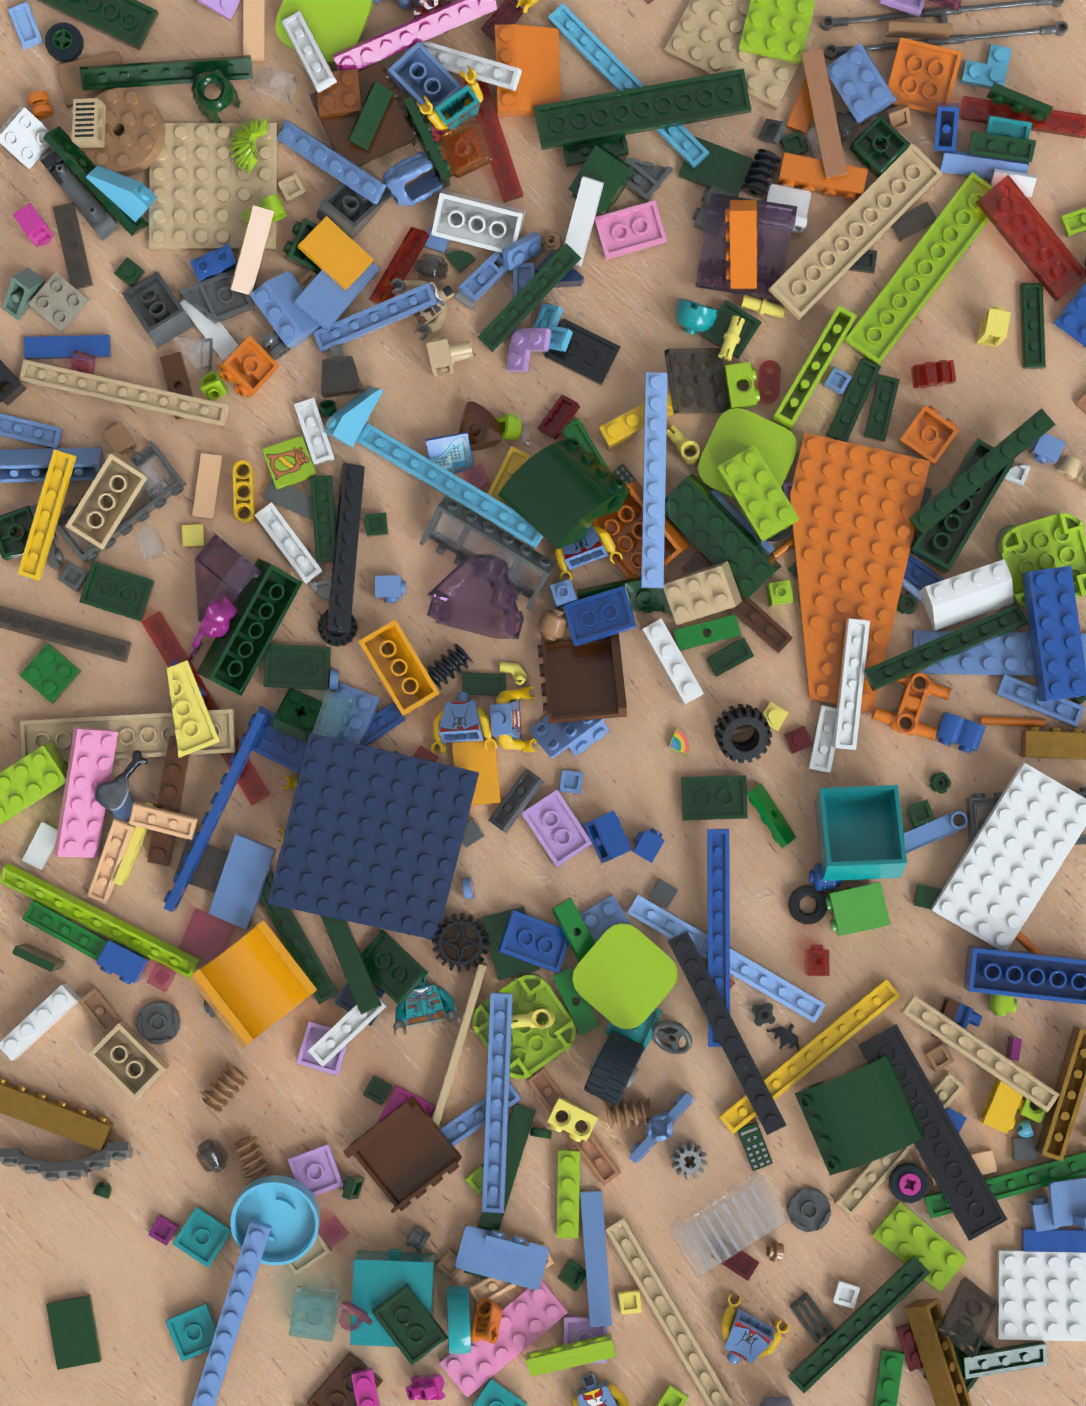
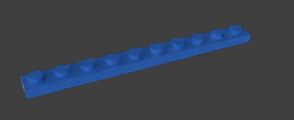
M258 711L257 714L251 716L248 726H250L247 734L244 733L239 741L241 747L238 754H233L229 763L231 768L228 773L223 775L220 781L222 787L219 793L216 792L211 800L213 806L210 812L205 813L201 821L204 825L201 831H197L193 837L192 843L194 846L191 852L187 851L182 863L185 865L182 871L176 873L173 880L175 883L172 891L169 890L164 898L166 903L164 909L170 912L177 910L269 715Z
M707 829L708 972L730 1013L729 829ZM708 1021V1047H722Z

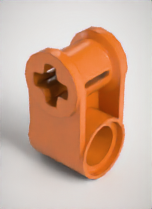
M482 1298L476 1304L474 1319L470 1328V1338L473 1342L481 1340L494 1344L498 1340L503 1311L498 1304L488 1298Z

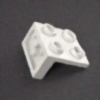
M20 106L0 128V144L25 167L31 168L50 146L43 139L49 130L25 107Z
M771 184L761 226L803 234L808 220L807 213L811 192Z

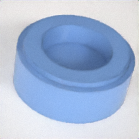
M330 669L329 690L336 691L338 690L339 670Z
M472 877L463 878L462 888L465 899H474L475 889Z

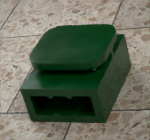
M596 145L568 190L573 192L572 197L577 199L583 176L604 182L596 214L608 213L611 206L616 203L625 189L627 181L635 169L602 145Z

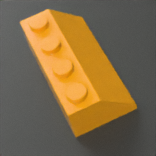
M396 619L358 641L402 716L405 717L440 694Z

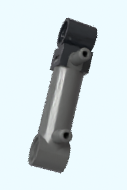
M53 149L39 159L102 241L119 229L89 188Z

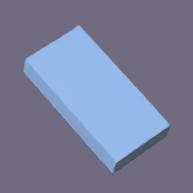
M27 1L8 8L24 50L44 43Z

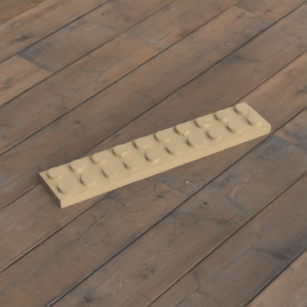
M912 143L769 288V291L799 320L943 173Z
M234 709L208 710L220 742L190 753V755L236 752ZM173 712L20 721L21 758L26 757L51 741L64 762L69 761L74 727L116 730L118 736L114 759L132 758V752L136 750L141 751L142 757L166 756L169 737L176 736Z

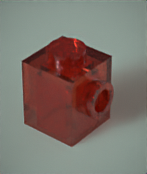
M812 944L809 949H805V975L830 976L829 949L823 948L822 944Z

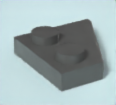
M627 157L624 161L635 169L626 186L646 202L673 172V168L669 166L661 167L651 162H640L638 159Z

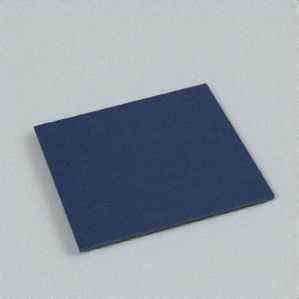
M309 732L267 903L427 939H438V936L434 933L436 931L440 932L438 925L442 924L479 772Z

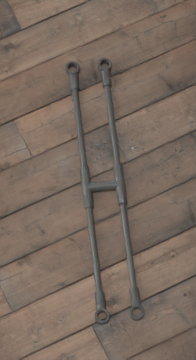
M1024 0L965 7L959 5L923 9L920 17L939 16V23H948L947 15L962 14V12L1029 5H1052L1058 8L1063 4L1064 0H1060L1061 2H1056L1055 0ZM908 13L857 18H832L831 16H824L820 26L824 31H829L832 27L848 26L852 23L917 16ZM824 21H829L831 25L826 26ZM1059 21L1056 25L1040 26L1035 29L966 36L965 34L951 35L949 39L917 41L937 46L965 43V41L1030 34H1055L1063 36L1068 30V24L1065 21ZM1058 26L1063 27L1064 31H1060ZM899 42L864 47L867 51L897 48ZM827 45L824 50V57L832 60L835 56L843 55L853 47ZM827 50H833L834 54H828Z

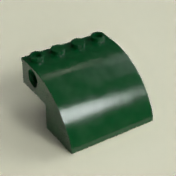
M568 438L553 443L533 455L510 477L500 490L498 496L556 549L585 539L594 519L619 511L630 489L623 480L613 475L607 466L602 465L596 460L592 453L587 452L580 445L579 441Z
M889 1055L854 1066L840 1075L808 1085L795 1093L830 1176L885 1157L924 1137Z

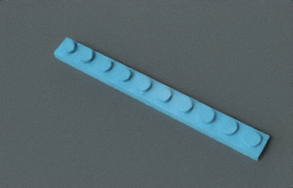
M564 3L548 16V21L556 29H559V32L616 91L644 86ZM683 125L655 130L693 169L709 156L710 152Z
M367 423L356 440L360 445L447 497L457 501V503L475 512L534 549L541 541L543 536L515 510Z

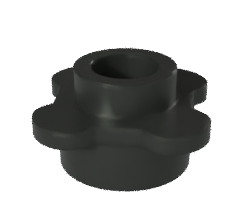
M771 1003L753 1006L754 1023L757 1026H761L764 1023L773 1024L775 1022V1017L772 1013L773 1005Z

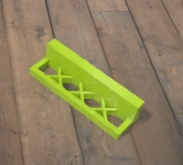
M608 1333L527 1352L525 1360L529 1368L530 1377L613 1358L616 1357L612 1335Z

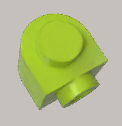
M211 371L201 378L200 389L208 401L211 399L217 400L224 394H227V385L218 371Z
M504 414L502 418H495L501 428V439L515 441L519 438L522 432V419L516 418V414Z
M990 994L989 1010H993L994 1015L1006 1016V1013L1016 1012L1017 999H1014L1013 996Z

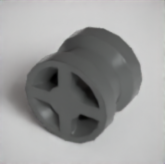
M415 1225L405 1245L413 1246L417 1252L421 1253L431 1233L428 1231L423 1232L419 1226Z

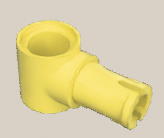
M673 425L671 427L672 430L668 429L666 431V436L676 446V450L686 465L697 464L700 460L698 444L689 438H685L677 427ZM688 450H694L696 452V454L691 457L685 455V453Z
M547 1008L529 1011L526 1014H512V1020L518 1021L512 1022V1029L529 1026L540 1029L548 1028L554 1024L555 1015L552 1010ZM542 1012L548 1016V1022L545 1025L539 1021V1015Z

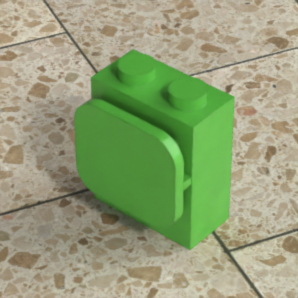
M881 882L852 886L827 893L828 898H825L827 911H831L833 918L830 919V926L832 932H836L837 936L891 925Z

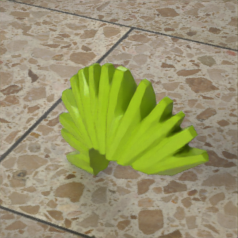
M264 117L261 123L259 118H256L255 122L252 118L250 120V127L243 122L244 131L237 128L236 131L239 133L234 132L233 135L236 137H231L234 141L230 142V145H232L230 151H237L232 155V158H237L235 164H238L237 167H241L242 171L247 169L248 174H250L258 161L255 141L257 137L259 138L268 132L266 117Z

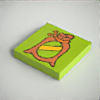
M303 436L262 449L276 490L317 476Z

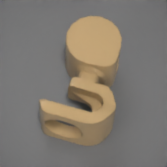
M1066 455L1057 468V472L1069 480L1077 478L1086 491V469L1082 468V462L1079 459Z

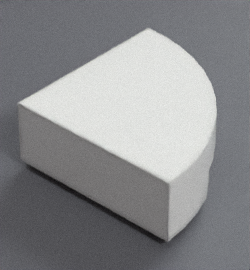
M1018 465L1012 467L1004 480L1022 487L1031 466Z

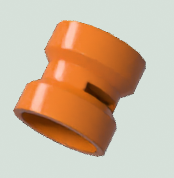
M35 91L27 96L28 102L32 106L31 113L35 118L41 120L53 115L52 106L48 103L50 100L48 92Z

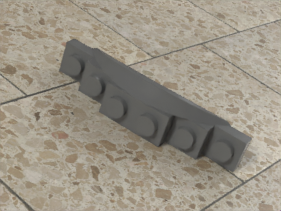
M129 1142L107 1143L106 1149L83 1159L68 1162H46L25 1156L20 1148L0 1149V1162L8 1167L18 1164L23 1172L27 1174L40 1173L47 1181H58L59 1178L79 1180L81 1177H88V1173L93 1170H102L103 1167H110L111 1159L123 1161L126 1158H132L133 1149Z

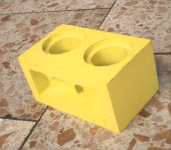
M1002 307L990 308L980 320L976 343L998 347L1007 337L1011 312L1005 311V308Z
M558 1096L547 1118V1122L550 1123L549 1127L560 1133L564 1130L570 1133L569 1137L578 1142L584 1140L587 1142L598 1120V1115ZM560 1110L568 1113V1117L564 1121H559L555 1116ZM579 1120H584L588 1124L587 1128L583 1131L577 1130L575 1127L576 1122Z

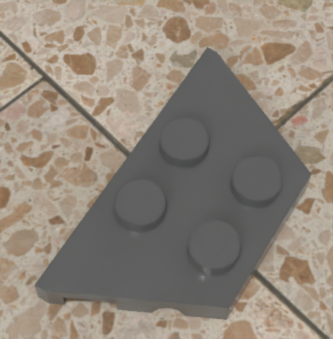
M235 269L179 290V294L183 299L214 324L254 309V300L250 295L230 289Z

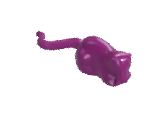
M223 596L221 603L215 598L208 606L200 624L199 632L192 643L194 650L190 654L189 660L193 659L195 653L202 646V637L204 635L214 638L222 637L227 633L230 619L236 614L237 609L226 596Z

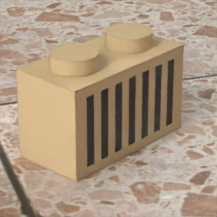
M98 98L73 99L70 138L79 148H100L105 146L106 105Z

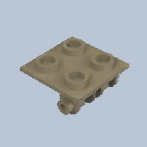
M55 271L28 305L62 333L89 300Z

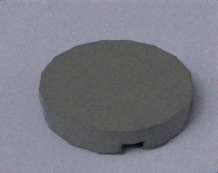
M166 1001L148 1003L137 1017L139 1034L151 1044L161 1045L171 1041L177 1035L181 1025L178 1010Z
M807 1187L797 1190L790 1197L787 1204V1214L791 1223L797 1229L811 1232L822 1229L828 1223L831 1216V1208L828 1198L820 1190Z

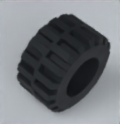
M738 704V708L730 706V711L726 712L724 710L722 712L723 717L717 718L718 725L714 727L716 732L715 738L720 749L726 757L729 756L730 760L734 762L737 759L739 763H744V760L750 763L753 762L752 758L755 757L758 760L761 758V753L765 754L768 751L766 746H770L771 741L769 738H772L771 728L765 716L756 707L753 709L748 704L746 707L743 704ZM750 725L754 727V733L748 740L736 742L731 739L734 730L739 726Z

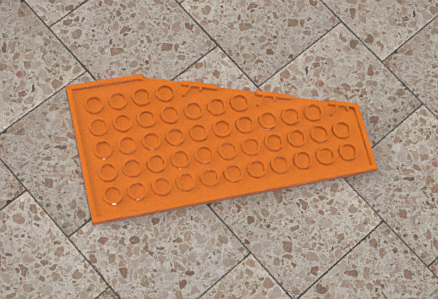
M809 433L803 434L789 500L799 517L798 522L792 526L809 699L838 704L847 619L870 621L865 669L885 661L915 527L908 519L920 509L930 461ZM865 676L860 710L873 713L878 689L872 691Z

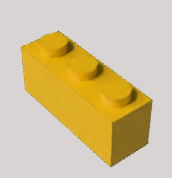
M996 1078L979 1121L1007 1134L1015 1125L1016 1118L1014 1117L1017 1109L1020 1110L1023 1106V1095Z

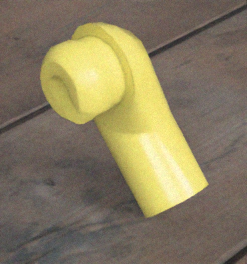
M500 662L499 672L510 673L514 682L519 686L525 684L527 674L520 664Z

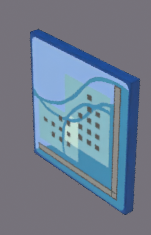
M468 432L425 439L429 460L451 473L474 470Z

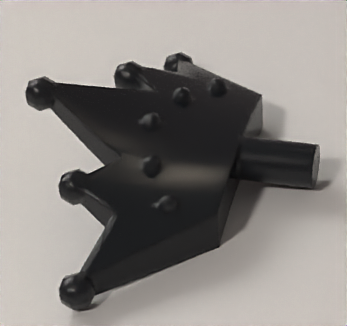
M791 1024L788 1030L782 1026L772 1030L767 1029L768 1033H775L774 1039L780 1037V1049L788 1043L790 1044V1049L794 1045L797 1047V1051L800 1049L798 1036L791 1032L794 1025Z

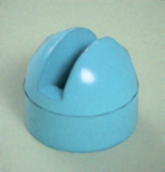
M1029 1119L1018 1123L1016 1128L1019 1131L1018 1135L1023 1138L1035 1136Z

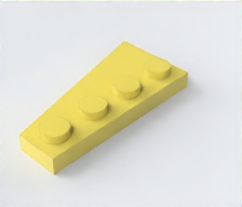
M188 660L167 668L178 757H183L220 742Z

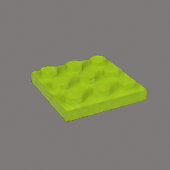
M750 0L738 50L800 65L802 60L801 53L804 52L815 1Z

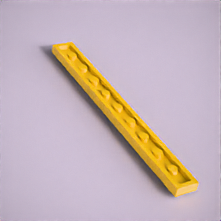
M886 978L763 1079L774 1100L900 997V994ZM745 1094L719 1115V1118L731 1133L734 1134L754 1118L756 1113Z

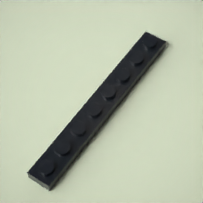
M343 463L341 469L327 632L347 635L350 633L365 470V466Z

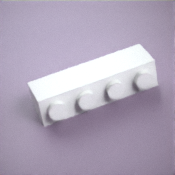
M659 619L643 628L641 632L683 706L703 695L701 687L663 620Z
M68 983L60 985L0 1042V1049L11 1061L19 1058L77 1004L81 997Z

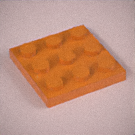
M900 37L888 81L890 89L897 98V101L891 105L899 106L906 103L909 109L937 115L938 102H950L963 52Z

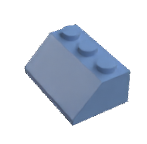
M419 41L388 69L390 80L407 98L412 96L415 103L419 102L420 105L426 103L424 96H426L431 102L433 109L463 88Z
M290 270L264 282L250 296L285 345L296 348L310 337L314 331L321 328V326L294 305V301L304 289Z

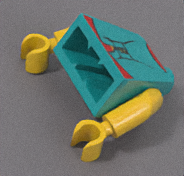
M468 65L467 74L462 70L459 72L460 76L468 84L433 109L431 102L426 96H424L425 104L419 105L416 102L420 111L426 114L427 118L438 130L449 128L454 132L478 114L480 104L483 101V94L477 80H475L477 73Z

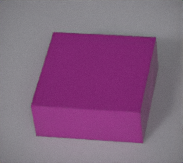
M1009 1036L1006 1058L1019 1061L1022 1039Z
M160 1214L148 1235L167 1246L179 1225Z

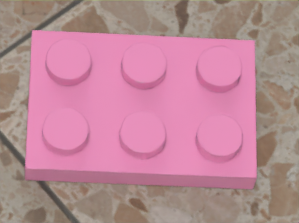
M655 200L601 215L594 219L605 260L667 243Z

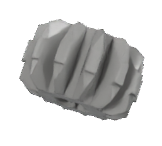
M690 1141L689 1148L686 1147L685 1142H682V1150L678 1147L674 1148L678 1155H671V1159L676 1161L671 1166L673 1169L678 1168L676 1172L678 1176L684 1172V1178L688 1179L689 1174L692 1173L695 1179L697 1178V1170L702 1174L704 1173V1169L700 1165H708L706 1160H702L707 1156V1153H700L702 1150L701 1145L694 1149L693 1141ZM688 1156L690 1158V1156H693L694 1163L690 1165L688 1162V1165H686L685 1157Z

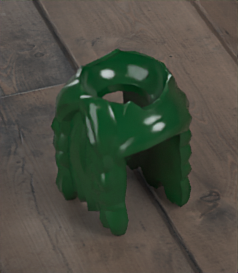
M220 70L203 72L194 79L191 87L193 100H195L198 109L207 118L209 117L213 122L217 124L222 123L217 113L228 107L231 102L237 108L240 107L241 101L236 89H234L233 84L228 79L224 78ZM209 84H215L221 91L218 98L209 99L205 96V88Z

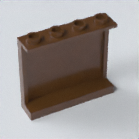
M379 63L358 72L362 105L372 83L375 81L393 92L372 142L366 151L347 140L358 114L320 118L317 92L309 95L334 150L359 167L410 143L415 146V137L418 136L414 126H409L406 121L409 117L404 106L400 107L397 102L400 98L395 87L391 88L388 83L390 77L386 68L381 69Z
M619 633L576 647L573 644V640L545 642L544 636L541 637L542 645H538V657L543 658V664H539L540 677H545V683H541L542 696L547 697V703H543L544 716H548L549 724L627 717Z
M413 1095L358 1137L343 1151L348 1159L352 1155L356 1157L394 1205L391 1213L398 1209L403 1211L411 1204L410 1200L413 1197L420 1198L427 1192L426 1188L429 1185L434 1187L443 1180L442 1175L446 1172L449 1175L459 1167L458 1162L462 1158L461 1154Z

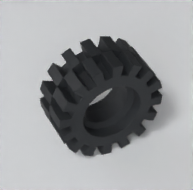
M329 609L325 610L326 612L322 613L320 620H318L317 629L320 637L326 643L335 647L345 646L347 643H350L353 637L356 636L358 627L354 616L351 615L350 633L348 635H334L331 632H327Z

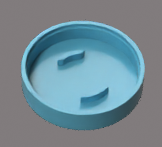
M271 1175L254 1180L241 1191L232 1210L230 1225L233 1238L240 1249L242 1248L251 1219L272 1225L260 1263L284 1265L300 1259L311 1249L318 1234L321 1216L315 1196L304 1184L290 1177Z

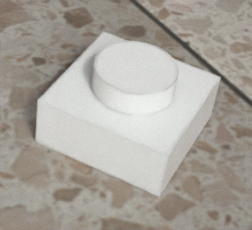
M838 1280L832 1302L854 1309L860 1287Z

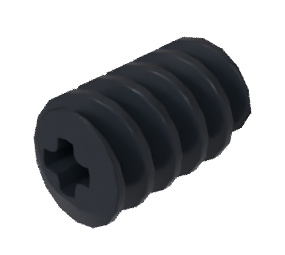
M758 149V152L755 153V160L751 163L752 168L748 170L749 176L745 178V184L741 188L743 192L755 198H761V194H768L769 191L764 186H771L772 183L767 178L774 179L775 175L770 171H777L778 169L773 163L781 162L779 157L765 149Z
M456 643L454 644L455 652L447 649L448 657L441 654L442 662L436 659L433 661L435 668L427 665L429 676L440 690L442 689L440 682L449 683L447 676L455 679L454 671L461 674L460 666L469 668L467 661L473 662L464 649Z

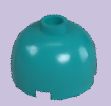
M679 298L675 316L678 324L685 327L684 332L696 335L697 331L705 332L713 326L719 310Z

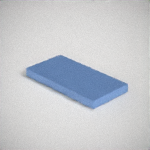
M372 263L346 291L321 270L294 301V305L328 331L379 272L380 268Z
M236 833L208 914L245 930L249 929L277 849Z

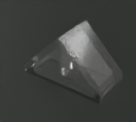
M185 335L176 336L173 339L198 373L208 372L212 369L213 338Z

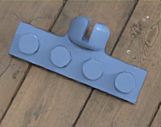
M688 1092L685 1095L681 1093L673 1102L676 1105L671 1111L667 1109L662 1115H654L647 1122V1132L645 1133L647 1138L642 1143L637 1142L630 1150L632 1154L629 1159L638 1164L658 1141L670 1138L673 1133V1124L695 1101V1098Z

